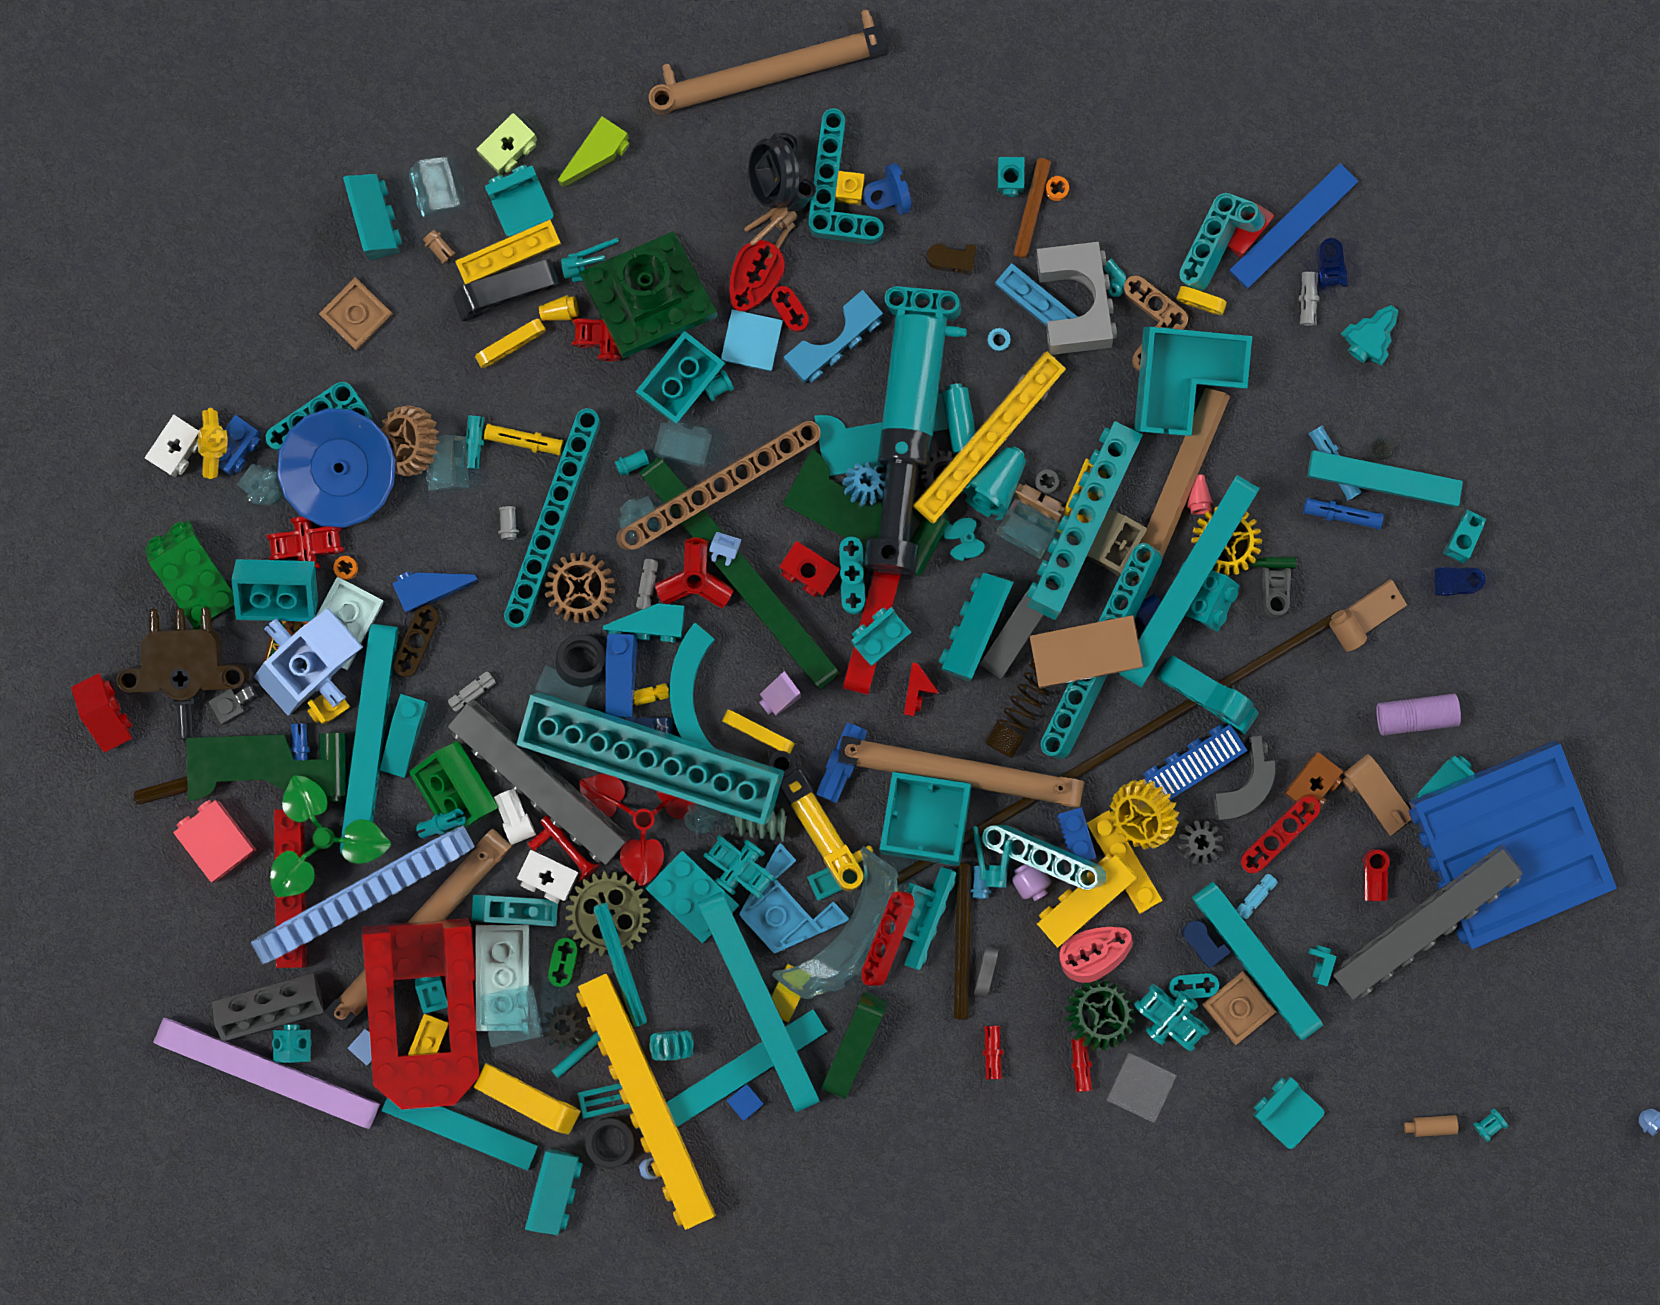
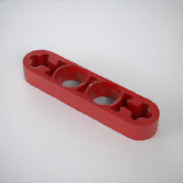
M1312 794L1300 797L1243 853L1241 858L1243 869L1248 873H1258L1318 816L1321 809L1318 797ZM1303 802L1308 804L1313 802L1314 812L1308 810L1302 817L1306 820L1303 822L1298 815L1304 809L1305 805ZM1287 818H1292L1296 820L1298 827L1295 831H1287L1283 827V821ZM1268 836L1276 837L1279 841V846L1276 849H1268L1264 844L1265 838ZM1261 849L1263 854L1258 859L1259 865H1248V856L1255 857Z
M896 891L888 901L861 972L862 981L868 986H881L887 978L914 909V898L911 893ZM892 921H894L895 925L893 933L890 931ZM883 944H884V945H885V955L882 957V955H881V948H882V946H883Z

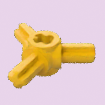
M208 408V410H203L202 412L203 427L198 432V452L204 456L203 477L213 479L218 476L219 458L226 454L227 431L219 426L218 412L213 410V408Z

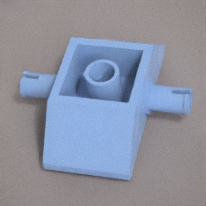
M329 608L304 625L292 636L277 618L269 623L270 626H266L264 630L275 640L279 648L263 663L255 674L254 678L288 716L315 691H320L333 708L339 705L346 696L331 681V676L360 651L363 646ZM305 661L307 662L306 668L302 665Z

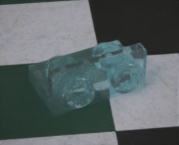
M446 156L420 160L410 168V182L415 187L417 194L416 204L418 209L421 210L423 217H428L433 212L457 209L460 206Z

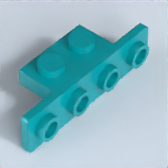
M941 867L932 891L912 883L909 884L907 892L911 893L914 898V909L903 937L909 938L913 942L905 961L906 966L920 970L926 962L929 945L936 935L938 921L946 908L945 902L955 884V871Z

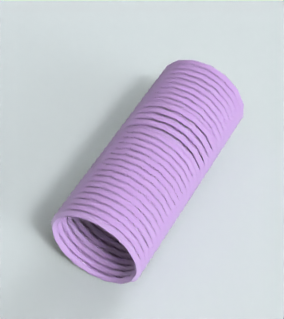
M1454 693L1443 696H1428L1425 698H1412L1411 700L1405 699L1402 701L1378 703L1377 721L1379 731L1382 736H1386L1389 734L1394 735L1397 733L1402 734L1460 726L1461 712L1458 697Z

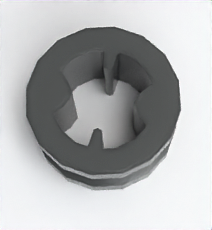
M1048 469L1041 471L1035 480L1037 490L1043 494L1054 492L1059 484L1057 474ZM1046 475L1048 478L1054 479V483H1051L1052 488L1048 489L1046 485H1040V481H1043L1042 476Z

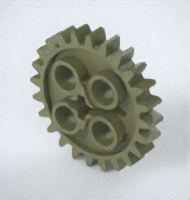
M603 872L602 879L600 880L595 874H592V883L583 879L585 888L582 889L576 886L575 889L579 893L578 896H569L574 901V905L566 906V909L573 911L572 915L565 917L566 920H573L574 924L568 927V930L577 931L573 939H583L580 945L581 948L589 944V953H593L598 948L599 955H604L605 950H607L604 939L595 937L593 932L594 927L598 924L595 913L589 914L584 908L586 901L589 899H595L598 904H601L599 893L603 892L609 910L615 911L612 919L623 951L625 945L630 949H634L632 940L641 942L642 940L638 933H647V930L642 925L651 921L644 917V914L650 912L651 909L643 908V904L649 901V899H640L639 897L644 890H634L636 881L631 882L629 885L626 884V875L621 880H618L617 872L613 873L611 879H608L607 873ZM613 890H620L623 894V901L618 905H613L609 900V894ZM623 914H627L632 918V926L626 930L618 925V919Z

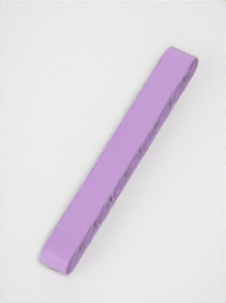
M163 1017L153 1043L364 1128H371L380 1103L279 1062H273L269 1058L229 1042H222L219 1038Z

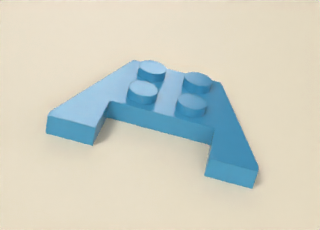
M780 843L776 847L765 870L775 878H778L796 860ZM777 879L774 882H770L762 893V899L751 893L739 913L742 919L773 953L849 920L834 902L815 919H812Z

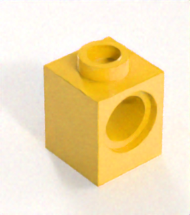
M839 171L835 202L861 206L864 174Z

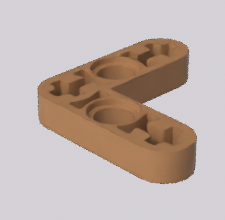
M1131 276L1126 280L1124 295L1158 322L1156 327L1162 328L1161 325L1164 324L1167 328L1172 321L1169 316L1179 314L1181 316L1180 322L1183 324H1175L1172 329L1183 330L1188 323V316L1181 307L1140 276ZM1138 282L1140 284L1139 289L1144 294L1147 289L1151 291L1145 298L1144 303L1140 301L1143 297L1140 293L1135 292L1132 294L1129 292L1131 287L1128 284L1134 285ZM1158 297L1163 303L1162 309L1159 311L1151 310L1148 305V301L1151 298ZM1142 344L1132 358L1133 367L1139 372L1140 365L1138 363L1140 359L1137 356H1141Z

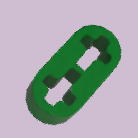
M559 939L554 946L548 978L556 987H564L572 980L578 954V946L573 939ZM565 942H569V947L573 948V953H568L566 961H561L563 952L559 951V946H564ZM560 964H565L564 973L568 974L567 979H562L561 983H558L557 977L553 976L554 971H559Z

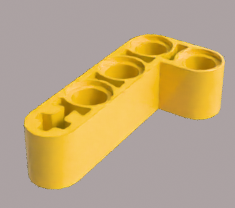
M485 1063L474 1085V1088L559 1133L569 1135L581 1112L578 1108L557 1100Z

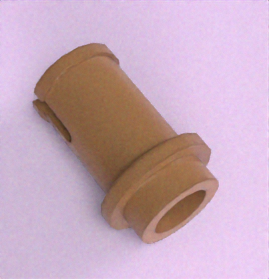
M433 230L423 239L426 243L424 246L426 248L429 246L441 260V263L444 264L448 261V258L450 259L455 255V252L440 237L442 234Z

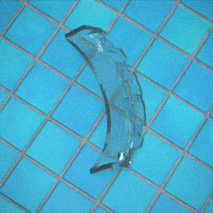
M864 846L860 850L864 866L862 890L856 908L844 929L829 946L812 959L789 969L775 971L772 974L785 987L804 999L814 998L813 995L830 990L836 992L844 988V983L853 976L861 975L863 965L891 895L898 891L897 878L899 876L897 870ZM891 923V926H890V931H891V933H892V929H893V927H894V924H893V923Z

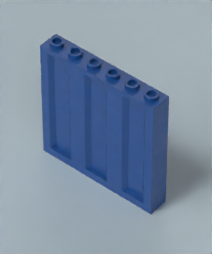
M1552 741L1409 801L1412 808L1408 810L1414 824L1418 823L1421 831L1418 834L1419 840L1424 849L1428 848L1431 856L1428 858V863L1432 871L1437 872L1440 879L1437 882L1439 890L1500 844L1506 848L1522 869L1523 874L1520 876L1521 880L1511 888L1504 887L1499 891L1500 895L1489 904L1484 902L1477 908L1478 912L1467 920L1463 918L1457 922L1459 929L1456 930L1461 944H1466L1471 949L1617 889L1562 746L1558 742Z

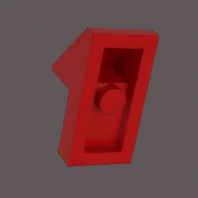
M913 662L903 715L914 717L915 711L920 712L922 697L918 696V692L939 695V692L918 663Z

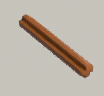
M1038 158L1013 253L1018 258L1025 259L1028 255L1051 161L1044 158Z

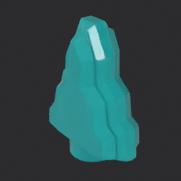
M1390 305L1379 310L1372 318H1363L1356 325L1350 324L1341 333L1351 345L1348 348V352L1362 363L1369 359L1382 366L1389 355L1387 348L1392 341L1390 331L1396 325L1398 310Z

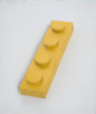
M548 220L455 262L466 285L487 278L558 247L561 243L551 220Z
M1108 810L1087 822V826L1105 856L1110 854L1113 857L1118 853L1138 876L1136 880L1125 888V891L1140 914L1161 902L1162 899L1128 842H1125L1124 834L1118 835L1120 829L1117 826H1112L1115 819L1110 817L1111 812Z

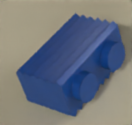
M1082 808L1058 814L1056 819H1058L1057 823L1060 824L1059 829H1061L1060 833L1063 835L1062 839H1064L1063 843L1066 845L1065 849L1086 860L1095 859L1096 854Z

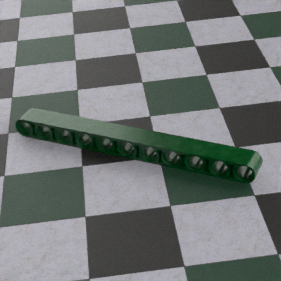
M659 456L639 472L663 503L687 490ZM692 496V502L695 505L699 506L700 504ZM673 504L669 510L677 519L680 515V509ZM703 509L680 524L691 537L702 538L708 541L707 556L712 561L713 552L709 551L716 532H723ZM739 551L735 559L732 558L728 566L725 565L726 556L720 554L715 562L712 561L819 690L840 674Z

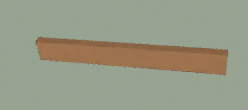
M1205 388L1193 416L1192 436H1185L1147 526L1148 529L1141 540V543L1149 544L1161 553L1162 558L1230 396L1224 392ZM1151 552L1144 554L1143 563L1149 561ZM1136 575L1132 581L1138 583L1139 575Z

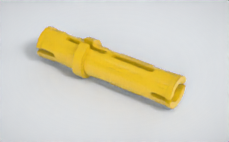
M487 424L484 433V440L532 449L534 453L541 451L561 456L564 440L542 436V433L539 432L532 434ZM501 434H504V435H509V436H513V437H518V438H521V440L513 439V438H509V437H504V436H500V435H501ZM527 440L546 443L548 445L546 446L537 443L527 442Z

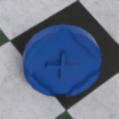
M898 164L886 165L885 178L872 182L864 188L863 199L870 208L877 210L894 205L899 215L910 213L912 206L908 184L905 180L901 181L899 175H902L903 171ZM876 190H881L882 197L877 201H871V194Z

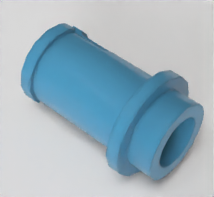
M974 866L973 889H971L973 898L988 899L991 891L989 887L985 886V880L980 879V867Z

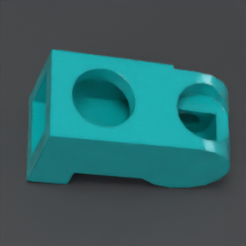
M1467 509L1449 543L1446 545L1443 554L1463 564L1470 559L1486 518Z

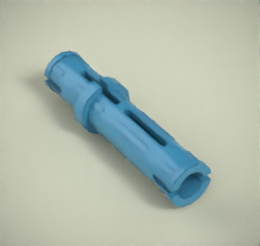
M1323 425L1308 433L1319 452L1340 456L1337 452L1338 446L1333 445ZM1339 484L1347 501L1362 493L1357 487Z

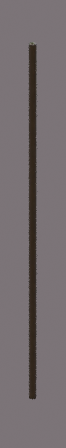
M1337 611L1224 677L1217 683L1230 687L1329 628V623L1332 620L1331 617ZM1190 699L1184 701L1059 777L1078 778L1195 708L1198 704ZM1024 797L978 824L976 827L978 828L979 836L989 826L1001 824L1039 800ZM973 828L965 832L963 846L974 840ZM918 860L871 888L869 892L873 899L935 862Z

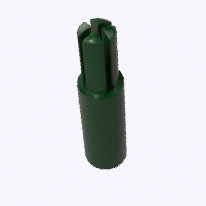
M1296 557L1255 558L1256 561L1253 564L1248 561V567H1266L1268 569H1296L1297 565Z

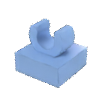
M716 532L709 550L713 552L712 561L715 562L720 554L726 556L725 565L728 566L732 558L735 559L741 539Z

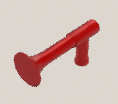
M549 815L545 816L540 821L545 829L527 844L533 851H536L540 845L552 836L578 866L581 873L579 881L581 882L583 879L588 878L601 864H593L587 861L565 836V833L551 822V817Z

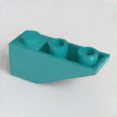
M658 603L603 626L604 632H609V634H635V638L638 640H650V636L661 637V642L676 643V639H682L685 607Z

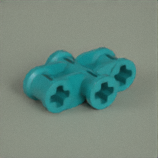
M847 537L842 540L839 548L840 575L842 580L841 601L847 613L858 614L865 607L863 546L856 537ZM850 543H854V547L859 548V551L854 552V556H849V553L844 551ZM852 570L855 571L856 575H860L855 576V581H850L848 577ZM851 595H856V599L861 600V603L856 604V608H851V605L846 603V600L851 599Z
M718 835L716 837L718 841L708 853L705 852L703 855L721 870L725 871L720 878L715 879V882L732 895L735 893L734 889L741 883L743 887L759 899H762L764 890L771 881L774 882L777 879L755 863L758 857L763 856L765 853L747 839L744 841V847L739 851Z
M1151 984L1149 992L1141 1000H1137L1134 1003L1140 1013L1155 1023L1153 1026H1148L1146 1031L1151 1038L1161 1045L1166 1043V1038L1170 1035L1185 1049L1192 1052L1195 1049L1194 1045L1203 1035L1207 1036L1210 1032L1201 1020L1190 1013L1192 1009L1195 1010L1198 1007V1004L1184 991H1180L1178 998L1174 1001L1161 988Z

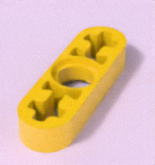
M539 318L535 319L475 355V358L481 368H486L539 337L546 329Z
M729 709L722 719L724 723L779 751H785L790 754L795 745L792 741Z

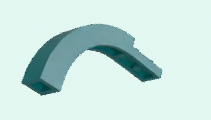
M694 623L686 633L674 659L670 679L671 709L681 738L714 748L703 734L696 717L694 684L701 661L714 644L715 639Z

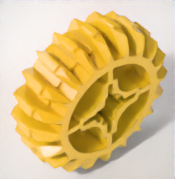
M1209 511L1204 514L1208 521L1206 522L1200 518L1197 523L1202 529L1194 528L1193 533L1201 536L1213 516ZM1248 512L1244 514L1239 523L1244 532H1234L1231 538L1236 539L1229 544L1230 548L1226 545L1223 550L1229 562L1217 560L1213 571L1219 573L1220 568H1223V574L1228 576L1229 568H1232L1234 575H1238L1239 565L1244 571L1249 568L1246 560L1252 564L1255 563L1256 559L1251 553H1260L1261 550L1254 547V545L1261 544L1262 539L1254 538V535L1259 534L1261 530L1251 529L1256 523L1255 519L1249 523L1245 521L1249 516ZM1200 536L1192 538L1191 543L1196 544ZM1247 539L1246 551L1237 560L1235 545Z
M1145 779L1134 780L1124 784L1114 794V801L1109 806L1113 810L1110 817L1115 819L1112 826H1117L1120 829L1118 835L1124 834L1126 836L1125 842L1132 840L1134 847L1141 845L1143 849L1149 847L1154 849L1165 844L1174 835L1175 828L1179 823L1176 819L1179 812L1173 809L1176 802H1170L1171 794L1165 795L1162 792L1163 786L1156 788L1154 781L1147 784Z

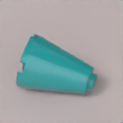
M1014 446L1011 448L1005 447L981 468L960 492L961 495L965 492L968 496L965 501L982 515L990 517L991 514L997 515L995 520H1002L1007 514L1026 464L1024 453Z

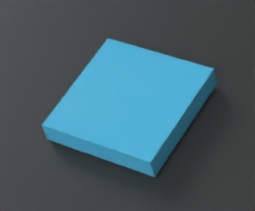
M732 309L721 360L772 372L783 320Z

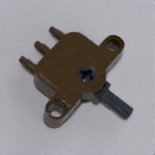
M183 608L176 609L175 629H160L158 610L151 609L149 611V634L141 642L142 666H133L122 670L117 676V685L124 692H157L162 690L165 695L171 698V705H177L178 738L187 740V738L194 737L192 704L198 703L197 694L202 690L238 688L247 682L249 672L244 665L239 663L223 664L222 642L218 633L212 629L209 608L201 609V628H186ZM231 669L239 672L240 681L238 683L230 679L229 673ZM127 673H132L135 675V686H131L127 683ZM183 674V676L188 677V680L183 682L182 679L178 678V675Z

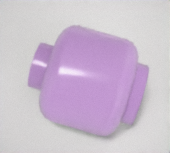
M1026 864L1014 870L1015 875L1012 878V882L1023 899L1032 897L1036 901L1048 894L1046 888L1050 886L1051 879L1047 873Z

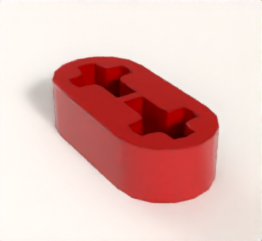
M786 286L776 288L772 293V304L787 328L795 333L804 331L809 324V317L802 304L790 288ZM781 292L783 295H790L788 303L791 307L788 309L783 302L779 304L776 302L779 299L778 294ZM791 311H794L798 317L801 315L804 317L802 319V326L791 324L793 321V317L790 314Z

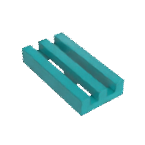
M618 1083L578 1092L583 1119L631 1108L628 1103L626 1105L621 1104L587 1112L586 1107L622 1098L620 1094L585 1102L584 1097L621 1089V1084Z

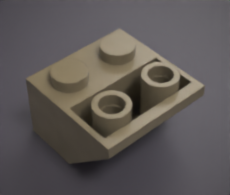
M1108 509L1086 558L1120 576L1132 550L1140 543L1148 528L1125 515Z

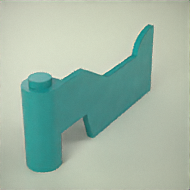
M961 383L948 385L946 391L938 394L933 432L949 430L953 454H958L976 433L969 391L967 387H962ZM828 415L814 416L815 423L821 431L819 437L821 456L829 466V476L846 474L848 469H854L856 463L864 467L865 462L868 461L872 469L879 465V468L886 467L877 460L882 422L845 428L843 422L835 417Z

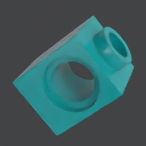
M998 157L997 193H1003L1005 197H1016L1018 193H1023L1025 157ZM1013 172L1017 175L1018 180L1014 183H1008L1004 179V174Z

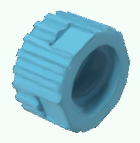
M1003 328L992 330L987 340L989 347L999 352L1006 350L1011 341L1009 333ZM1000 334L1004 336L1005 342L1003 345L998 346L993 342L995 335Z

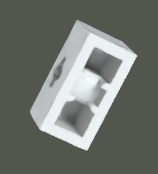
M173 415L145 459L176 478L178 474H183L188 467L189 462L187 460L192 452L196 453L198 451L199 431ZM174 443L182 448L180 452L174 451L171 448Z
M530 850L517 879L522 881L520 886L532 892H535L536 888L546 892L545 898L559 903L560 899L563 901L567 900L579 872ZM551 871V877L554 878V881L544 885V879L540 876L542 873L547 874Z

